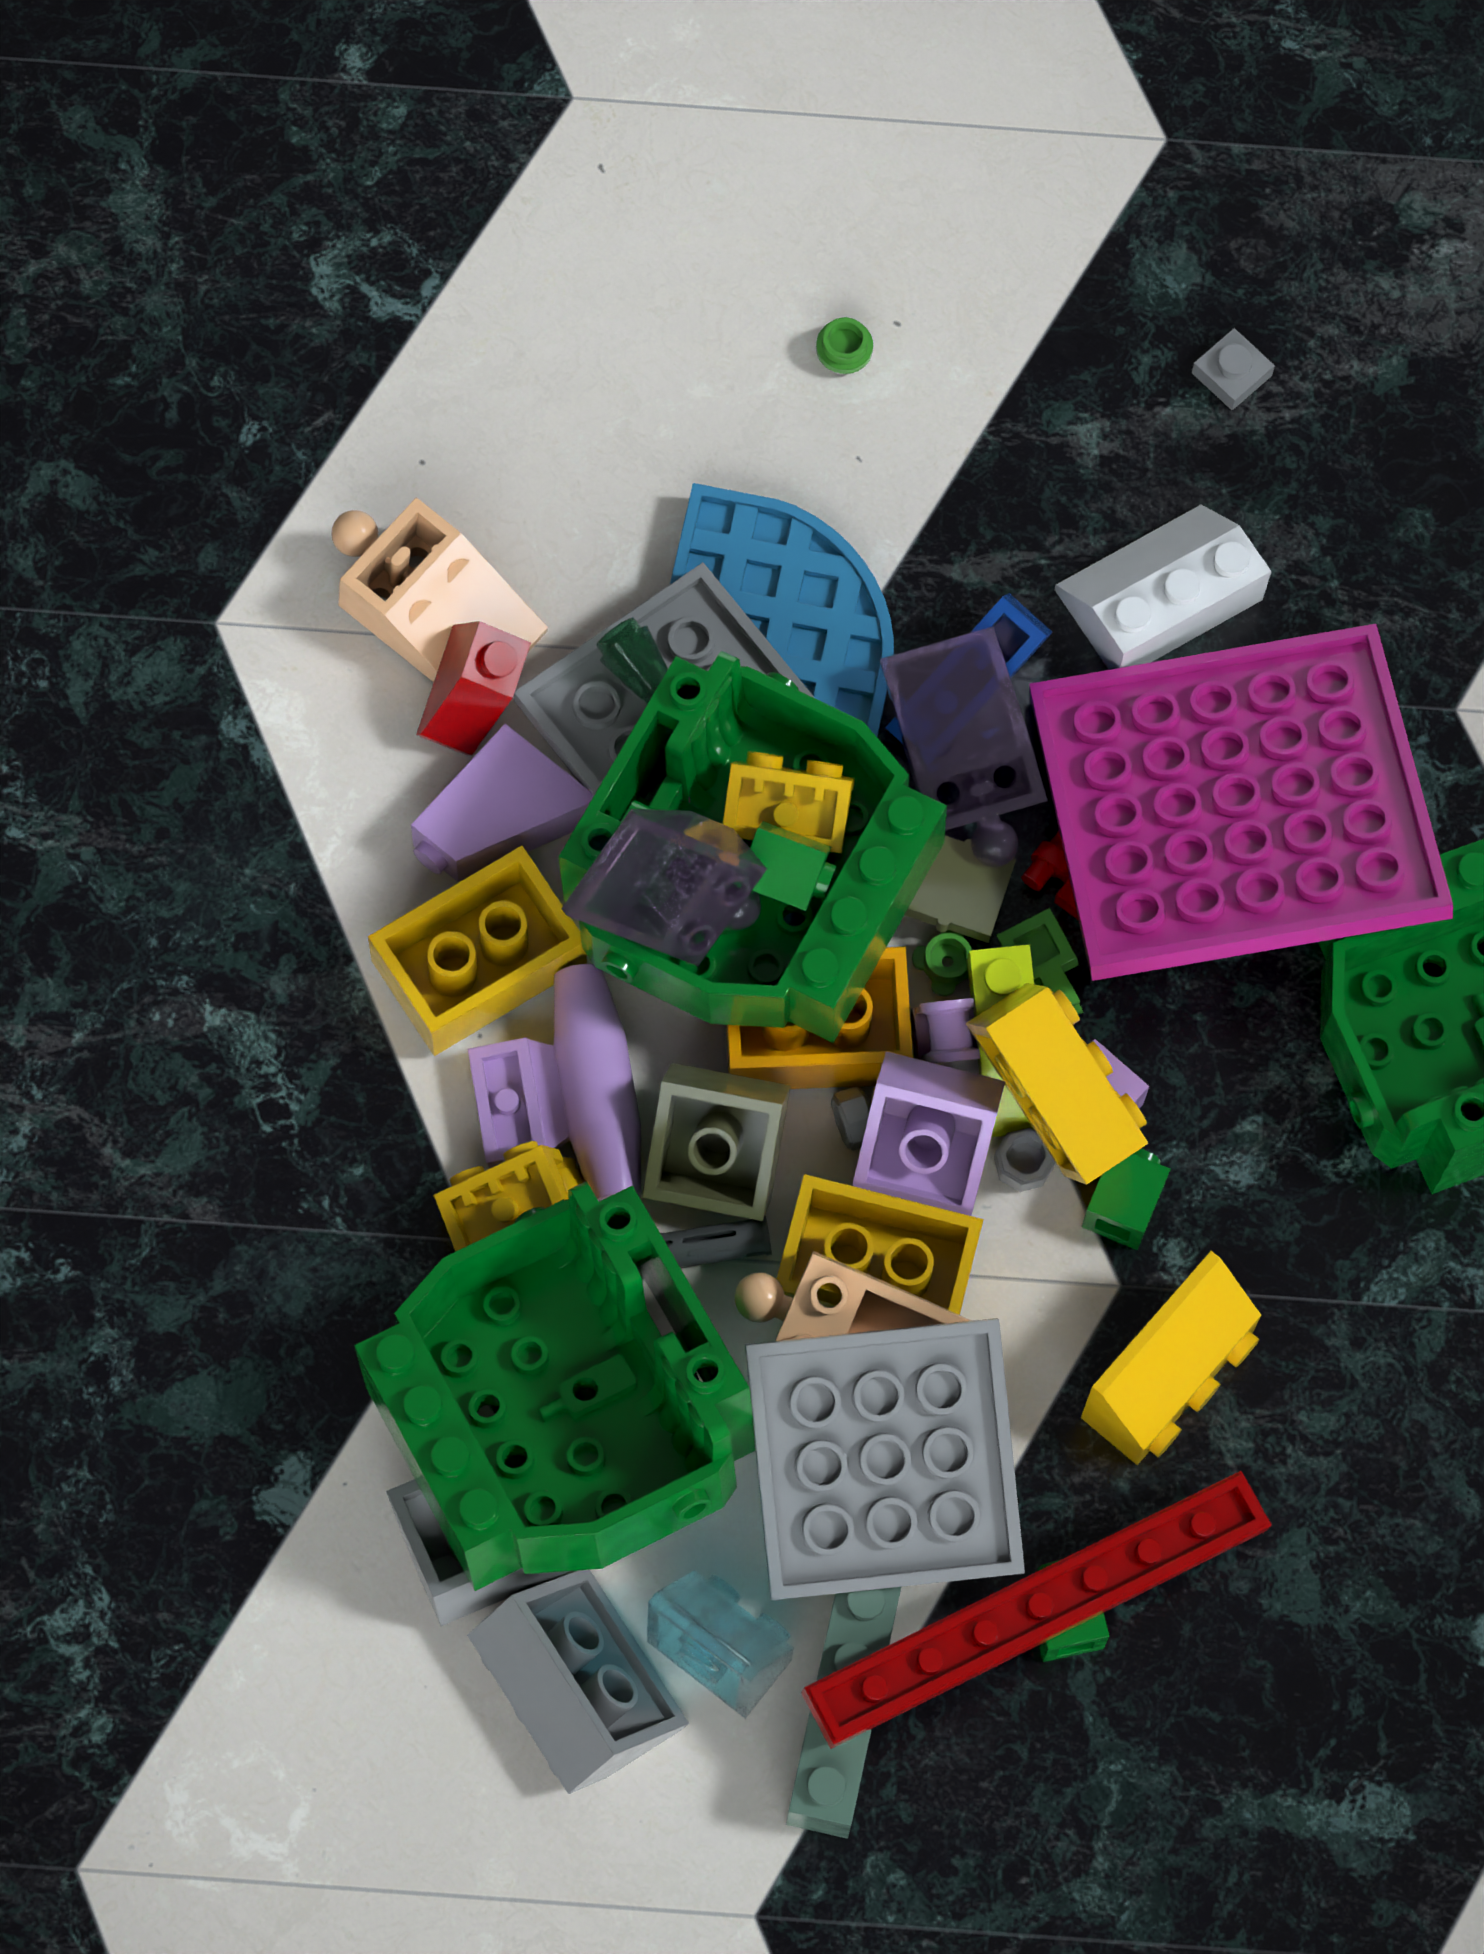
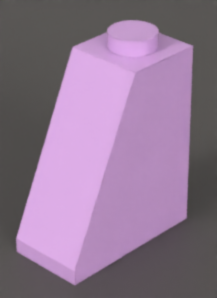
M504 724L411 824L413 846L415 847L413 852L418 860L430 871L440 874L444 870L459 882L520 846H523L526 852L572 833L594 796L586 787L512 728Z

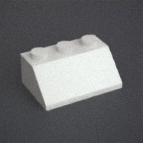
M1199 505L1056 584L1054 590L1102 661L1111 670L1151 663L1262 601L1271 570L1240 525L1203 505Z

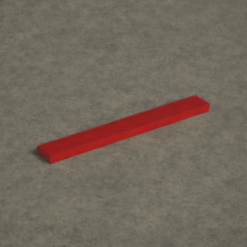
M1239 1471L804 1687L801 1694L830 1749L1267 1531L1272 1524L1242 1471Z

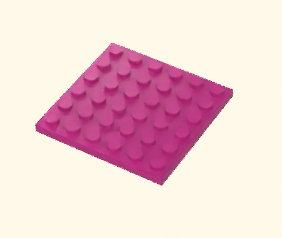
M1376 624L1029 684L1031 704L1092 981L1453 919L1452 898Z

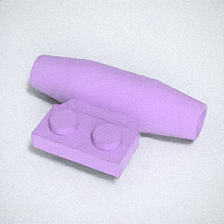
M593 964L569 966L559 970L554 975V1045L530 1040L525 1037L468 1049L486 1163L490 1169L505 1162L503 1154L507 1150L526 1142L537 1141L538 1146L544 1145L559 1149L568 1141H571L584 1181H587L598 1201L632 1185L641 1198V1121L625 1031L603 971L596 968Z

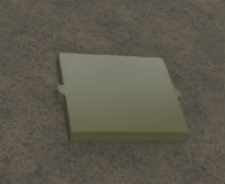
M945 836L944 844L907 909L905 916L935 925L939 932L950 930L989 943L1016 859L978 847L972 839H967L963 842Z

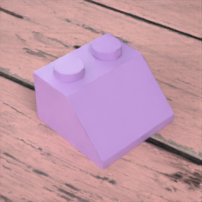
M886 1051L877 1079L852 1186L972 1216L1005 1081Z

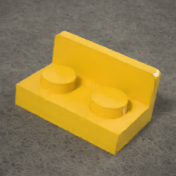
M747 752L746 762L734 761L731 763L721 836L753 840L757 828L764 821L831 846L830 852H843L851 792L854 790L855 778L842 776L843 765L807 760L806 770L782 767L783 756L760 752Z
M530 1141L507 1150L503 1154L505 1162L486 1171L483 1166H477L452 1176L449 1179L452 1187L434 1194L455 1251L514 1224V1221L529 1209L535 1207L547 1208L563 1199H568V1193L557 1168V1165L564 1161L560 1150L544 1145L538 1146L537 1141Z

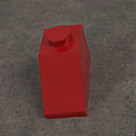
M481 621L453 625L416 735L464 755L472 756L513 699L531 642Z

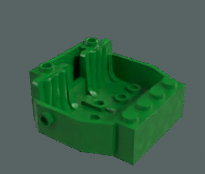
M720 651L709 671L675 656L559 855L564 906L569 914L579 918L582 948L593 965L615 978L631 984L710 1024L784 1028L789 1021L834 1043L944 844L947 805L909 788V774L863 721L799 691L796 684L787 677L774 672L765 675L748 666H740L739 658L724 651ZM747 752L783 756L782 767L806 770L807 760L843 765L842 776L855 778L854 790L851 792L843 852H830L826 861L837 866L825 899L822 900L813 896L811 904L806 911L737 885L753 840L721 836L731 763L734 761L746 762ZM666 762L667 776L650 802L645 797ZM724 849H733L739 854L737 859L730 862L722 861L717 855ZM796 912L802 914L806 920L801 925L791 926L783 919L789 913Z
M1484 839L1440 854L1453 902V919L1318 942L1326 959L1321 974L1320 1039L1347 1097L1352 1117L1361 1129L1371 1153L1392 1169L1416 1160L1431 1194L1484 1175V956L1477 948V945L1484 943ZM1426 963L1437 964L1441 968L1443 975L1431 977L1425 973L1423 965Z
M585 1181L568 1190V1199H563L547 1208L535 1207L522 1213L514 1221V1224L442 1258L394 1313L397 1325L354 1345L365 1386L474 1591L521 1568L525 1574L602 1569L722 1509L737 1489L734 1461L755 1451L750 1387L633 1185L598 1201L591 1187ZM639 1271L676 1334L670 1332L662 1336L647 1311L643 1282ZM696 1371L700 1375L703 1382L698 1381L694 1377ZM590 1388L597 1392L594 1398L587 1401H582L575 1397L580 1390ZM485 1405H495L499 1408L497 1413L491 1417H482L477 1414L479 1409ZM514 1455H521L527 1459L524 1465L518 1468H510L505 1463L507 1459Z

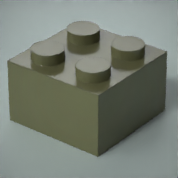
M671 1063L661 1081L642 1198L763 1221L772 1198L791 1085Z

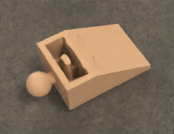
M417 497L379 537L374 519L363 511L350 510L342 513L335 520L331 531L335 547L347 556H361L340 578L338 606L431 681L434 682L452 626L455 624L481 621L531 642L529 651L547 633L548 627L463 534ZM411 557H423L424 560L416 569L409 565Z
M815 1251L812 1252L793 1298L784 1295L782 1285L775 1277L761 1272L752 1273L744 1277L739 1282L735 1291V1304L739 1313L744 1318L758 1323L767 1322L773 1318L783 1321L775 1341L972 1321ZM825 1283L836 1284L842 1292L840 1302L833 1307H826L818 1301L817 1291Z

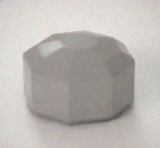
M857 1086L834 1093L831 1099L835 1122L841 1138L847 1148L852 1151L860 1149L862 1146L872 1104L865 1092Z
M1031 1128L1008 1132L994 1156L1000 1181L1019 1192L1042 1187L1055 1165V1161L1035 1130Z

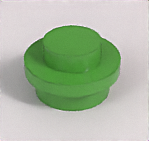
M848 317L837 318L826 324L819 332L816 341V353L820 362L827 369L835 373L851 374L864 368L870 361L873 353V339L868 329L859 321Z

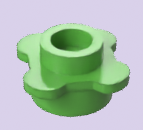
M947 930L932 938L927 946H918L912 954V964L916 969L923 970L932 981L931 989L936 995L947 997L954 993L956 985L968 978L967 956L972 948L962 934ZM950 958L953 961V965L946 967L942 964V960Z

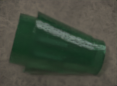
M632 617L621 622L606 633L597 642L596 647L603 655L600 662L641 700L648 704L668 667L647 625L641 627L636 619Z

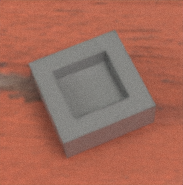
M1234 328L1194 362L1192 374L1226 406L1234 410L1272 376L1275 365Z

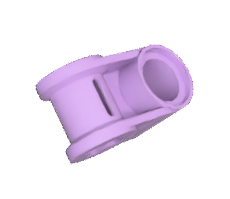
M974 998L920 1003V1007L911 1008V1036L915 1059L931 1063L980 1059L977 1040L966 1025L968 1021L974 1018Z

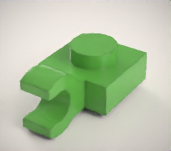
M1050 908L997 935L1001 947L1030 944L1034 984L1047 986L1053 992L1060 989L1069 999L1077 1014L1083 1013L1079 1004L1080 1000L1064 973L1078 966L1079 963Z

